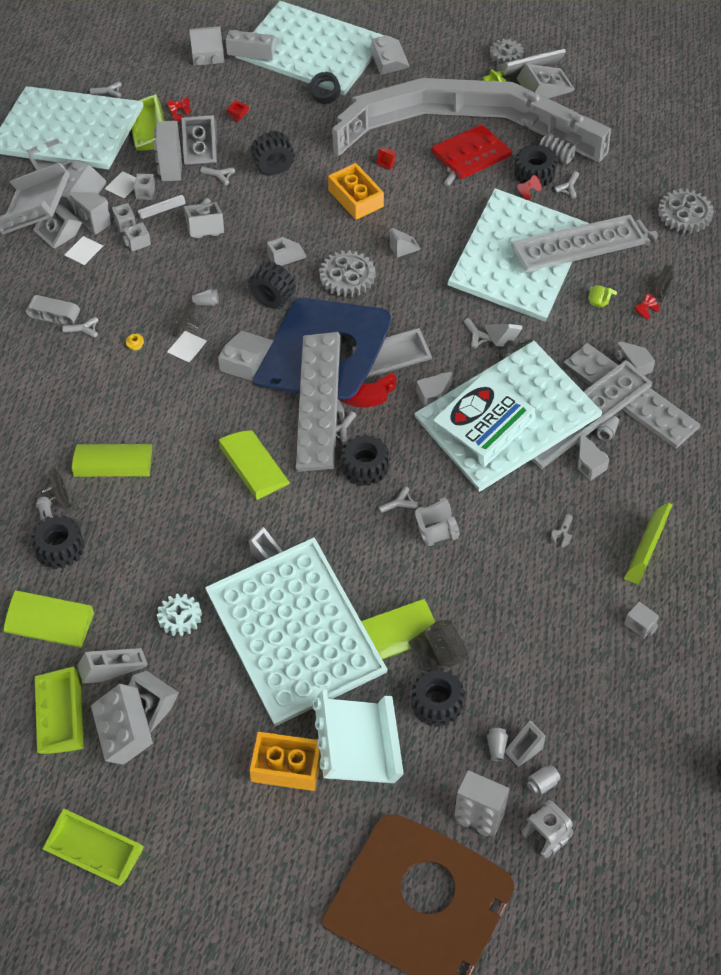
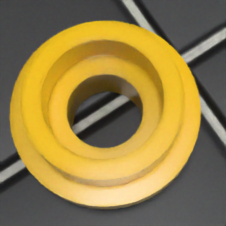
M131 334L126 338V345L131 350H138L144 344V339L139 334Z

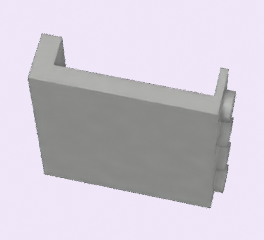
M60 162L10 181L16 192L6 214L0 216V232L2 234L53 217L70 176V173Z

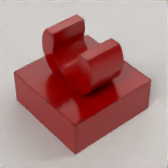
M236 100L227 108V114L232 116V120L239 122L249 111L248 105Z
M383 147L380 148L376 164L391 170L396 157L395 151Z

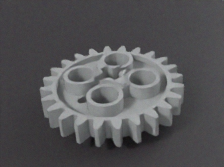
M680 189L679 192L673 190L672 194L668 192L667 196H663V199L660 200L658 216L661 217V221H665V226L671 225L670 229L675 227L677 228L676 232L682 229L683 233L686 230L692 233L693 230L699 232L700 228L704 230L705 226H709L714 210L713 205H710L711 201H706V196L701 197V193L695 194V190L690 193L688 189L685 192Z
M342 250L341 254L335 252V256L329 255V259H324V263H321V268H319L320 281H322V286H325V290L331 289V294L337 292V296L343 293L344 297L347 294L353 297V293L360 295V291L366 292V288H371V284H374L375 266H373L372 261L369 262V257L364 258L363 253L358 256L357 251L351 254L349 250L345 254Z

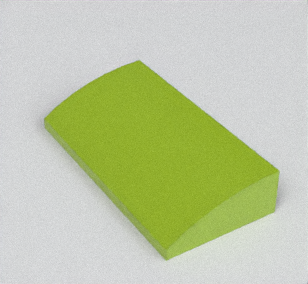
M156 94L139 100L143 102V108L132 126L137 150L154 149V140H156L154 138V128H157V121H165L161 103Z
M252 430L237 432L219 439L220 449L256 500L290 484Z
M77 444L72 462L74 477L150 476L152 444Z
M664 504L651 516L624 577L625 580L639 585L673 504Z
M15 590L3 631L5 633L81 648L94 611L91 605Z
M425 599L361 621L382 660L440 639L437 626Z
M70 667L35 676L37 752L39 754H50L84 749L79 672L75 667Z
M64 808L43 847V850L119 886H122L144 849V846Z

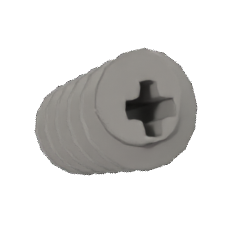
M553 134L549 138L548 135H545L540 145L548 147V150H552L553 154L556 155L557 161L561 160L564 164L570 163L574 157L576 146L573 145L570 149L571 144L569 142L565 145V140L559 143V137H556L554 140Z

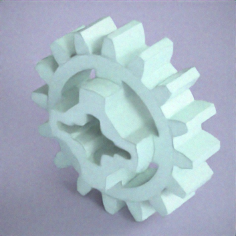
M176 594V598L173 599L171 596H168V602L162 601L163 607H158L159 614H157L160 627H164L165 633L171 630L172 636H175L176 632L183 636L184 631L190 634L191 628L197 629V623H201L200 616H202L199 603L195 602L194 597L188 599L187 594H184L180 598L179 594Z

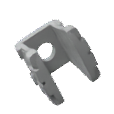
M446 497L441 498L439 502L429 507L416 509L415 516L425 545L432 546L435 545L434 542L451 538L456 540L459 538L458 524L456 519L451 517V508ZM440 522V523L435 524V525H433V526H430V527H427V528L425 527V525H428V524H431V523Z
M548 800L540 810L526 819L528 821L527 826L522 829L521 833L524 838H527L537 829L546 839L540 855L543 858H548L551 854H555L560 850V847L562 848L568 842V839L572 837L573 830L571 828L573 823L553 801ZM551 816L555 817V825L548 826L544 823Z

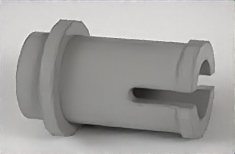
M47 497L39 498L36 503L40 513V520L43 521L49 516L53 518L50 508L52 503Z

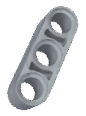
M39 295L33 296L26 309L27 315L31 318L62 325H73L80 312V308L74 303Z

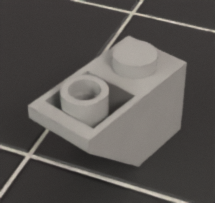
M284 237L267 242L268 257L271 263L275 262L277 265L283 266L306 258V254L299 243Z
M622 341L618 342L615 355L619 361L623 363L627 360L643 375L653 372L655 360L646 348Z
M452 372L440 373L436 376L417 381L416 392L423 407L447 394L452 385Z
M583 435L579 444L578 470L591 481L607 470L609 458L606 453L595 446L592 440Z

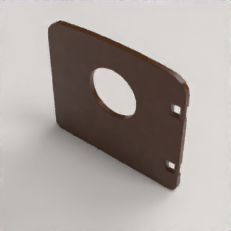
M386 815L376 824L323 917V925L328 931L407 975H460L457 971L462 962L469 965L465 975H471L512 897L514 882L508 872L455 840L400 815ZM420 863L438 864L444 867L454 880L455 894L453 900L444 910L438 913L423 914L417 912L403 898L401 892L402 880L408 870ZM494 900L501 902L497 913L490 910Z

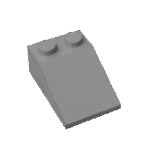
M526 63L517 77L520 86L546 98H552L575 90L560 68Z
M214 115L181 118L184 165L217 163V131Z
M245 331L239 332L225 345L218 357L220 371L253 381L273 340Z

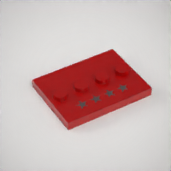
M483 124L431 148V152L449 167L451 171L455 172L456 176L460 179H464L512 156V150Z

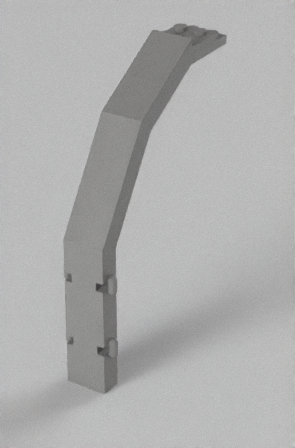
M420 78L352 97L353 104L337 117L338 124L332 129L333 152L335 155L340 156L369 129L422 114L508 118L522 126L525 125L530 130L543 136L548 135V138L553 134L554 140L556 137H559V143L565 140V145L568 142L571 144L570 148L575 145L576 152L597 162H600L608 154L611 128L584 115L582 116L578 112L544 96L535 94L533 91L514 82Z

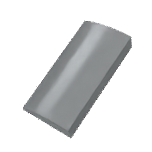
M565 49L553 50L497 64V71L501 70L503 72L502 76L521 72L526 63L540 66L557 63L564 57L566 51Z
M420 329L386 337L366 378L431 360V353ZM357 346L352 347V355L354 354Z

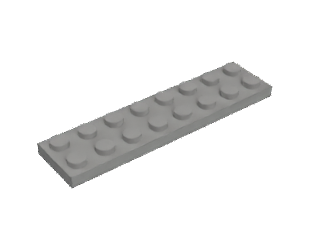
M630 214L513 241L511 247L525 272H530L643 245L646 239Z
M339 332L303 336L296 470L299 472L334 469L340 352Z
M588 343L563 363V367L589 386H592L619 366ZM651 388L622 408L623 411L675 449L700 427V423Z
M625 360L584 391L602 411V415L531 460L542 470L579 442L581 436H587L603 422L652 386V382Z

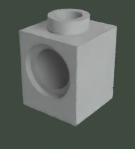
M137 174L134 186L136 199L153 200L155 189L153 174Z
M128 203L112 207L114 220L120 233L124 232L125 228L136 225L135 216Z
M143 222L124 229L125 236H123L125 246L130 247L131 251L151 245L149 232Z
M638 602L627 614L625 625L642 638H645L648 634L652 635L658 628L657 621L659 615L641 602Z

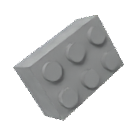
M157 121V128H154V138L156 139L154 140V150L157 151L155 158L156 163H159L157 165V173L161 175L162 181L181 180L182 155L177 121Z
M118 684L91 705L105 761L123 765L153 744L138 688Z
M468 770L457 792L454 819L463 827L470 826L477 829L481 835L495 837L505 815L510 788Z

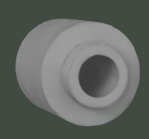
M544 766L528 777L527 786L533 794L536 793L541 796L558 784L560 775L554 766Z

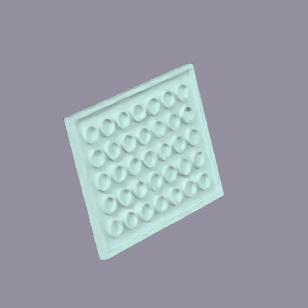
M279 1L253 32L274 35L279 38L273 60L236 56V58L310 83L311 79L320 72L333 73L341 86L340 94L345 95L373 59L370 51L372 39L385 35ZM324 81L318 85L330 91L334 88L333 82Z
M26 86L0 127V154L30 158L27 150L37 146L38 152L33 153L34 159L60 163L69 160L73 163L76 160L89 164L91 167L109 169L143 108V102ZM54 139L59 140V144L49 148L44 144Z
M495 188L448 281V285L546 322L572 262L525 272L511 247L512 242L589 223Z
M533 341L417 411L415 418L480 492L602 415V411L546 352ZM483 373L535 408V419L485 467L479 463V457L476 452L443 429L435 432L433 424L434 417L441 413L449 402L454 401L462 390L467 389L473 380L480 377Z
M315 538L205 587L274 726L312 709L314 699L322 690H327V698L333 699L387 673L383 660Z

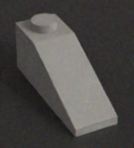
M142 648L85 652L77 668L84 684L103 682L147 667L148 664Z

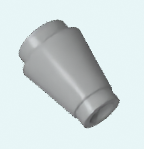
M209 289L192 295L194 306H215V304H219L217 290Z
M616 416L610 417L597 428V436L600 440L609 441L614 438L619 419Z
M489 729L487 740L492 761L504 760L508 739L505 729Z

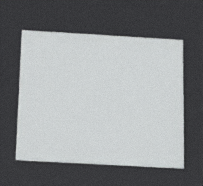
M122 171L105 189L125 198L134 189L136 177Z
M83 236L65 256L85 265L103 245Z
M184 331L167 352L190 362L207 341Z

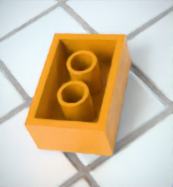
M357 163L328 176V191L355 220L384 207V192Z
M258 732L250 767L251 782L315 791L321 760L318 740Z

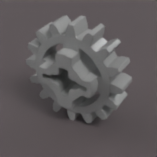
M511 39L497 40V43H492L490 47V58H492V61H497V64L523 58V47H521L520 43L516 44V40L511 42Z

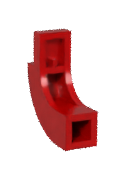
M391 372L375 383L362 384L356 395L340 401L350 406L363 408L380 405L387 401V393L393 392L396 388V375Z

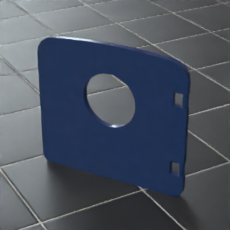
M310 298L296 299L253 378L254 384L263 388H276L282 391L300 393L303 336L339 332L340 335L348 336L355 340L357 347L350 358L339 362L337 399L345 400L353 397L365 381L381 350L391 323L390 313L386 309ZM280 381V384H273L272 382Z

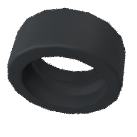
M320 72L311 79L310 91L314 100L318 103L329 104L339 97L341 86L333 73ZM324 81L333 82L334 88L330 93L324 95L317 93L316 88L320 83Z

